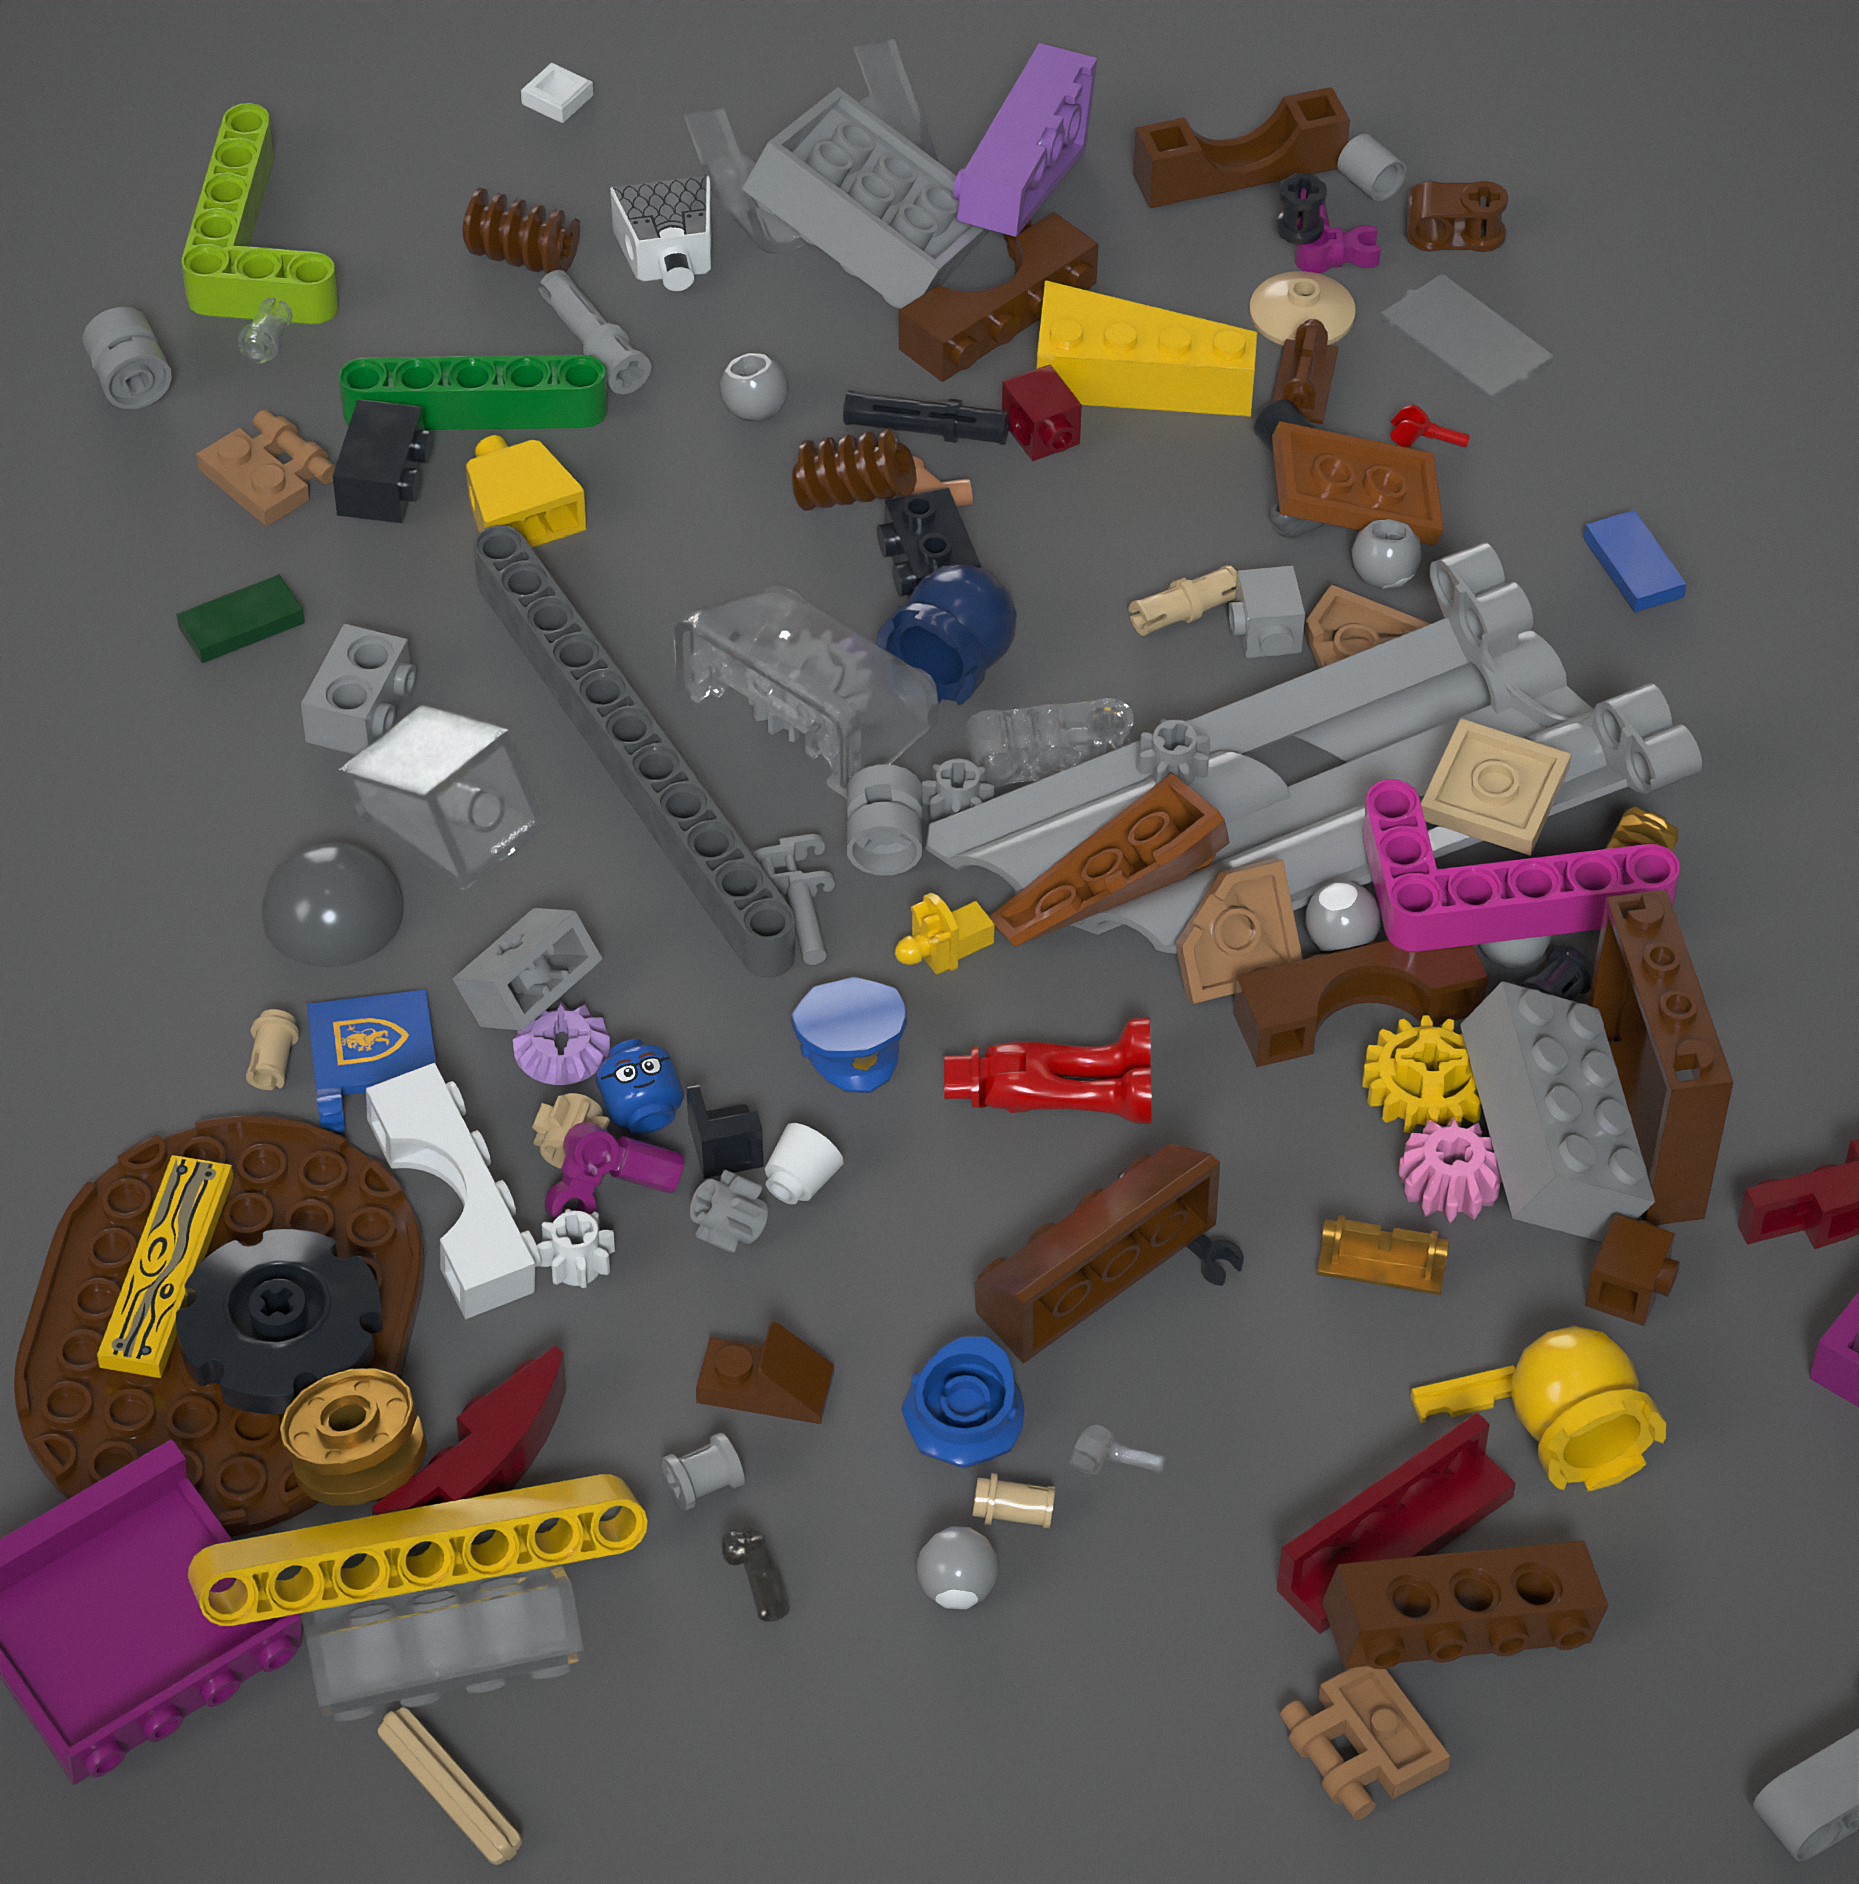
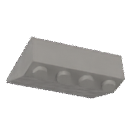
M838 87L767 143L742 187V190L754 198L763 210L778 216L798 231L803 240L818 246L838 261L847 273L862 279L882 294L887 303L898 309H902L936 286H942L990 231L989 229L957 221L959 200L953 198V188L957 177L955 174Z

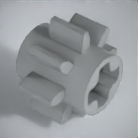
M1165 718L1161 719V724L1156 727L1153 734L1149 732L1141 734L1140 774L1152 773L1153 779L1158 784L1169 774L1173 773L1188 786L1194 781L1195 776L1206 778L1208 776L1210 737L1206 735L1197 737V733L1192 726L1193 721L1191 720L1185 722L1182 720L1167 721Z
M962 758L951 759L941 765L934 764L932 767V780L922 782V803L929 805V820L931 822L939 821L994 799V785L986 783V768L984 766L977 768L974 763Z
M727 1170L723 1171L720 1182L714 1179L704 1181L696 1190L690 1205L691 1219L693 1222L700 1224L695 1234L696 1237L731 1253L735 1252L738 1241L744 1244L754 1242L762 1233L768 1217L766 1203L758 1199L763 1189L762 1186Z

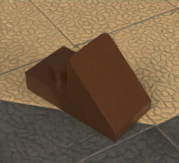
M775 1321L770 1322L764 1346L710 1337L696 1386V1402L821 1424L834 1376V1365Z

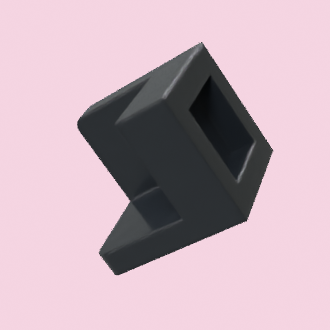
M699 1084L686 1087L688 1124L703 1178L720 1176L725 1170L736 1173L764 1167L763 1130L758 1112H750L749 1107L745 1104L706 1111Z

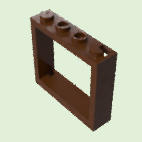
M1667 889L1606 897L1588 1005L1599 1009L1608 1040L1614 1039L1615 1041L1609 1042L1655 1198V1203L1641 1217L1642 1220L1654 1225L1705 1219L1734 1081ZM1691 1069L1693 1080L1678 1081L1675 1071Z

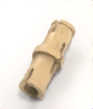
M1225 565L1216 571L1193 580H1186L1184 577L1173 581L1167 590L1141 600L1132 601L1129 605V612L1140 611L1139 614L1130 616L1134 628L1140 635L1146 636L1155 630L1181 620L1191 623L1200 619L1204 611L1232 600L1235 601L1236 589L1232 590L1231 588L1237 586V571L1231 565Z

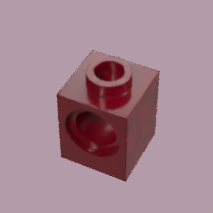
M1050 364L1002 382V410H1009L1010 412L1009 432L1032 462L1055 453L1063 452L1080 444L1082 404Z

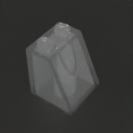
M423 705L338 769L359 817L453 885L463 890H467L548 825L508 729Z

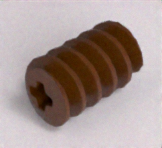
M479 187L475 190L465 213L462 227L463 240L470 254L478 256L487 254L489 259L499 262L506 259L509 265L517 267L525 264L528 270L538 273L542 270L546 274L555 270L567 272L572 265L578 248L580 220L575 218L568 227H565L564 211L555 209L548 222H546V209L541 204H536L529 216H526V201L519 198L513 202L510 210L507 211V196L502 193H497L489 206L487 189Z
M892 428L883 429L880 433L879 441L872 431L863 432L859 438V444L851 434L843 435L839 441V446L833 438H823L819 444V449L813 441H803L799 447L798 459L792 472L794 495L798 506L804 511L813 510L816 506L819 508H831L836 503L839 505H852L856 500L859 502H872L876 497L879 499H892L896 494L899 496H909L914 492L917 482L913 456L909 448L900 443L897 433Z

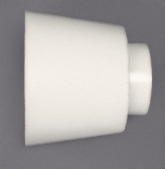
M798 1123L788 1124L765 1167V1174L768 1177L766 1187L776 1198L787 1204H796L798 1200L809 1201L844 1164L843 1157L834 1144L818 1131Z

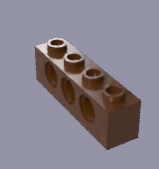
M1584 1540L1338 1564L1322 1601L1344 1669L1370 1666L1373 1669H1386L1399 1663L1422 1660L1446 1663L1462 1656L1494 1653L1497 1656H1511L1523 1650L1556 1647L1560 1650L1575 1649L1586 1643H1591L1608 1608L1606 1597Z

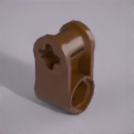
M1428 181L1414 186L1407 196V235L1409 242L1414 247L1429 252L1439 250L1488 252L1499 248L1506 238V228L1502 223V213L1506 210L1508 204L1507 191L1501 185L1489 181L1474 183ZM1483 196L1486 197V207H1480L1481 197ZM1481 226H1486V235L1484 237L1481 236Z

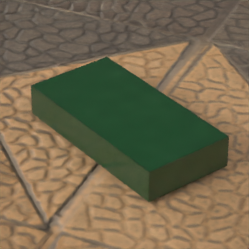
M279 574L176 614L178 628L201 663L305 623L303 609Z

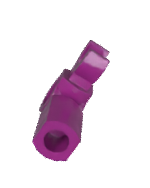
M1304 188L1301 190L1302 200L1306 199V189ZM1326 200L1320 206V215L1324 221L1322 236L1309 244H1296V266L1306 272L1324 273L1332 267H1342L1343 263L1347 262L1363 268H1372L1378 266L1380 262L1381 248L1380 245H1376L1377 227L1361 225L1355 227L1350 232H1342L1341 228H1330ZM1298 218L1297 220L1298 229L1302 228L1303 218Z
M593 1122L578 1123L567 1132L564 1138L563 1149L565 1159L561 1167V1172L564 1173L561 1182L555 1184L548 1191L545 1198V1211L552 1217L557 1218L561 1215L565 1202L569 1199L577 1198L578 1207L575 1211H582L589 1215L596 1212V1200L593 1192L596 1185L601 1186L607 1172L610 1173L611 1177L671 1194L676 1190L684 1168V1158L681 1153L631 1138L621 1137L616 1141L610 1133Z

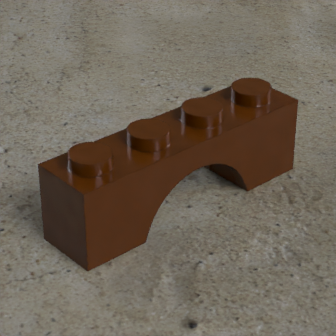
M1328 87L1284 96L1275 112L1261 126L1245 135L1232 139L1214 140L1205 138L1197 134L1190 127L1185 117L1136 127L1133 175L1149 207L1153 208L1282 181L1296 173L1317 174L1338 169L1337 163L1340 153L1348 143L1350 118L1334 89Z
M1051 213L1016 236L1015 276L1008 282L993 289L977 292L957 291L938 285L900 309L899 350L941 382L946 381L959 371L970 368L978 359L998 346L1010 342L1018 333L1041 320L1045 280L1087 291L1096 284L1098 243L1057 213Z
M1389 940L1373 941L1361 947L1331 954H1317L1306 960L1271 968L1261 967L1249 973L1237 975L1233 1015L1256 1067H1261L1314 1054L1315 1037L1323 1022L1335 1012L1356 1004L1379 1003L1390 1005L1406 1011L1420 1022L1423 1015H1429L1433 1026L1443 1024L1448 1018L1454 1021L1467 1018L1485 999L1488 975L1473 945L1412 952L1397 948Z

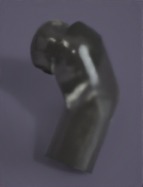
M744 1526L742 1531H727L721 1541L723 1559L731 1566L744 1564L759 1619L765 1622L782 1619L790 1611V1605L781 1572L764 1534L750 1526Z

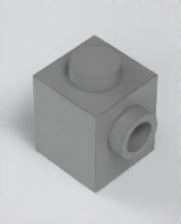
M1282 566L1238 570L1235 602L1229 603V624L1232 636H1241L1246 658L1301 653L1305 612L1294 567Z

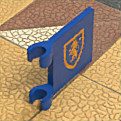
M426 989L307 1004L320 1127L336 1134L346 1131L342 1095L366 1093V1088L432 1063L436 1064Z

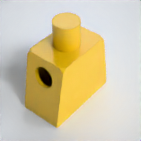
M492 435L478 443L475 448L476 458L470 459L466 464L468 497L478 532L496 525L509 526L520 532L530 547L533 548L586 530L583 488L540 441L529 440L508 447L503 437Z

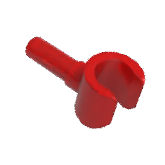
M1408 405L1402 408L1391 420V424L1395 428L1390 433V437L1402 447L1412 446L1421 435L1465 448L1469 442L1470 435L1430 422L1427 414L1417 405Z

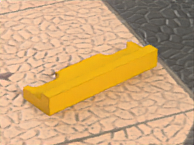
M1512 1365L1413 1388L1410 1398L1420 1422H1426L1427 1416L1443 1412L1449 1413L1451 1417L1494 1408L1495 1400L1511 1397L1512 1376L1515 1367Z

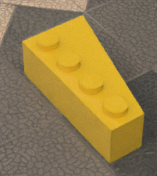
M1045 280L1037 351V369L1050 364L1082 405L1251 417L1257 332Z

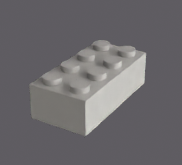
M1502 981L1460 1026L1512 1219L1603 1242L1615 1213L1637 1220L1655 1203V1198L1598 1008Z

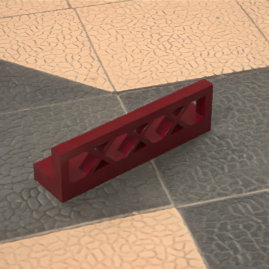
M1478 1412L1474 1413L1281 1548L1277 1592L1321 1634L1330 1628L1322 1601L1338 1564L1433 1555L1514 1497L1516 1483L1485 1454L1490 1424Z

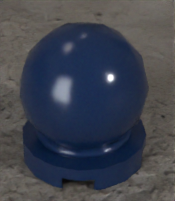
M971 565L942 566L924 577L914 588L907 604L898 607L878 631L876 647L878 653L886 651L887 657L895 667L890 673L893 681L909 695L933 706H937L942 699L957 700L958 705L964 704L984 681L985 671L1005 655L1015 637L1017 613L1011 593L992 572Z

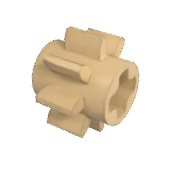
M568 1093L558 1096L554 1107L544 1103L541 1104L532 1126L537 1131L533 1144L540 1147V1153L548 1163L561 1169L565 1159L563 1143L567 1132L574 1125L582 1122H593L606 1130L610 1120L608 1117L602 1116L603 1112L599 1104L585 1095Z

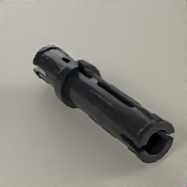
M848 390L844 403L843 422L845 425L854 424L892 428L897 431L944 436L945 442L957 443L959 438L1005 445L1009 433L1010 412L1009 410L1000 411L963 406L962 400L949 399L948 404L902 397L857 393Z

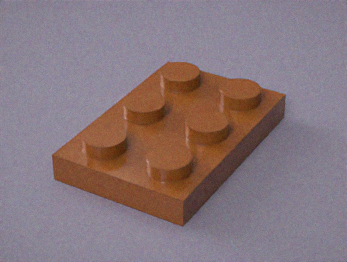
M1279 421L1272 435L1280 514L1346 527L1352 530H1362L1372 521L1391 519L1408 524L1420 538V543L1437 545L1444 532L1434 453Z

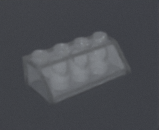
M562 1565L299 1613L321 1717L334 1714L336 1721H351L367 1717L374 1713V1705L400 1700V1704L403 1707L430 1704L440 1699V1691L466 1686V1691L469 1693L496 1690L506 1684V1677L531 1672L534 1679L554 1678L570 1672V1664L586 1661L572 1583Z

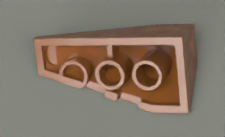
M1171 773L992 913L989 918L995 924V929L1016 947L1183 880L1192 872L1208 866L1215 858L1216 853L1230 843L1225 819L1216 808L1175 774Z

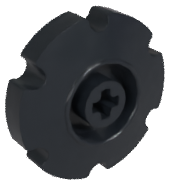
M275 1229L264 1231L262 1241L255 1246H243L237 1240L231 1241L206 1257L195 1268L184 1285L188 1307L179 1309L176 1312V1330L182 1359L188 1372L199 1386H206L211 1383L220 1384L223 1403L231 1407L260 1414H285L286 1408L301 1391L323 1377L348 1369H368L375 1359L372 1334L383 1330V1315L377 1282L369 1267L359 1256H353L348 1259L338 1258L336 1241L328 1236L305 1230Z

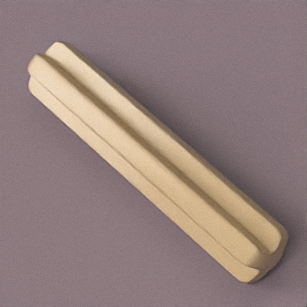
M402 1707L395 1712L390 1711L383 1717L384 1722L378 1728L381 1740L490 1863L499 1865L506 1860H512L517 1855L516 1851L523 1843L521 1834L409 1709Z

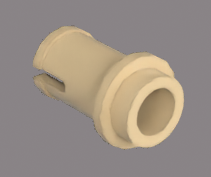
M269 1009L263 1011L260 1017L252 1023L251 1034L255 1041L250 1064L246 1071V1080L250 1085L258 1089L272 1091L275 1090L276 1086L280 1089L285 1084V1072L290 1047L296 1044L299 1039V1029L295 1025V1018L291 1014L278 1009Z
M991 1473L990 1479L977 1478L972 1516L985 1518V1525H991L992 1519L1050 1528L1055 1486L1043 1487L997 1480V1473Z

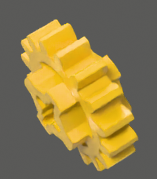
M1423 1015L1420 1027L1413 1028L1407 1020L1400 1019L1398 1020L1396 1035L1385 1029L1379 1031L1377 1045H1369L1367 1048L1362 1087L1369 1089L1367 1102L1370 1107L1384 1105L1382 1116L1384 1122L1388 1123L1400 1117L1404 1119V1132L1410 1134L1417 1124L1425 1125L1426 1127L1429 1120L1438 1125L1446 1124L1447 1126L1454 1116L1459 1127H1461L1462 1117L1473 1123H1477L1480 1120L1481 1100L1463 1034L1459 1035L1454 1032V1020L1448 1018L1442 1027L1439 1028L1433 1027L1429 1015Z

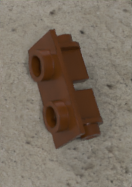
M1316 319L1305 321L1304 324L1297 328L1295 340L1286 339L1272 403L1282 399L1291 400L1311 423L1323 424L1339 350V346L1327 345L1328 332L1321 321Z

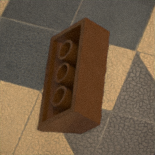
M1171 1143L1152 1156L1144 1154L1138 1157L1128 1166L1123 1177L1105 1190L1096 1188L1080 1200L1075 1211L1057 1224L1050 1222L1041 1226L1032 1234L1025 1247L1008 1259L1000 1257L988 1264L975 1282L976 1313L1024 1364L1216 1225L1220 1162L1211 1153Z

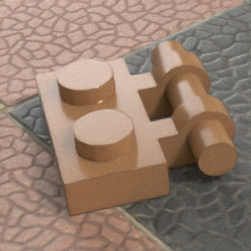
M263 409L253 419V426L262 434L252 439L242 429L238 428L196 453L198 470L267 527L309 501L308 485L306 482L315 477L324 485L332 483V476L336 466L328 460V453L317 443L303 440L298 435L297 427L284 416L276 417L267 409ZM282 452H285L292 458V460L284 465L275 458Z
M1370 1666L1354 1667L1320 1684L1318 1699L1326 1709L1313 1716L1300 1700L1291 1702L1280 1713V1718L1291 1732L1288 1738L1291 1745L1300 1757L1310 1758L1324 1778L1322 1788L1333 1803L1343 1804L1354 1820H1360L1368 1816L1376 1806V1803L1364 1788L1365 1785L1378 1779L1393 1800L1449 1769L1451 1756L1386 1669H1373ZM1342 1734H1345L1359 1753L1358 1756L1346 1762L1331 1743L1332 1739Z

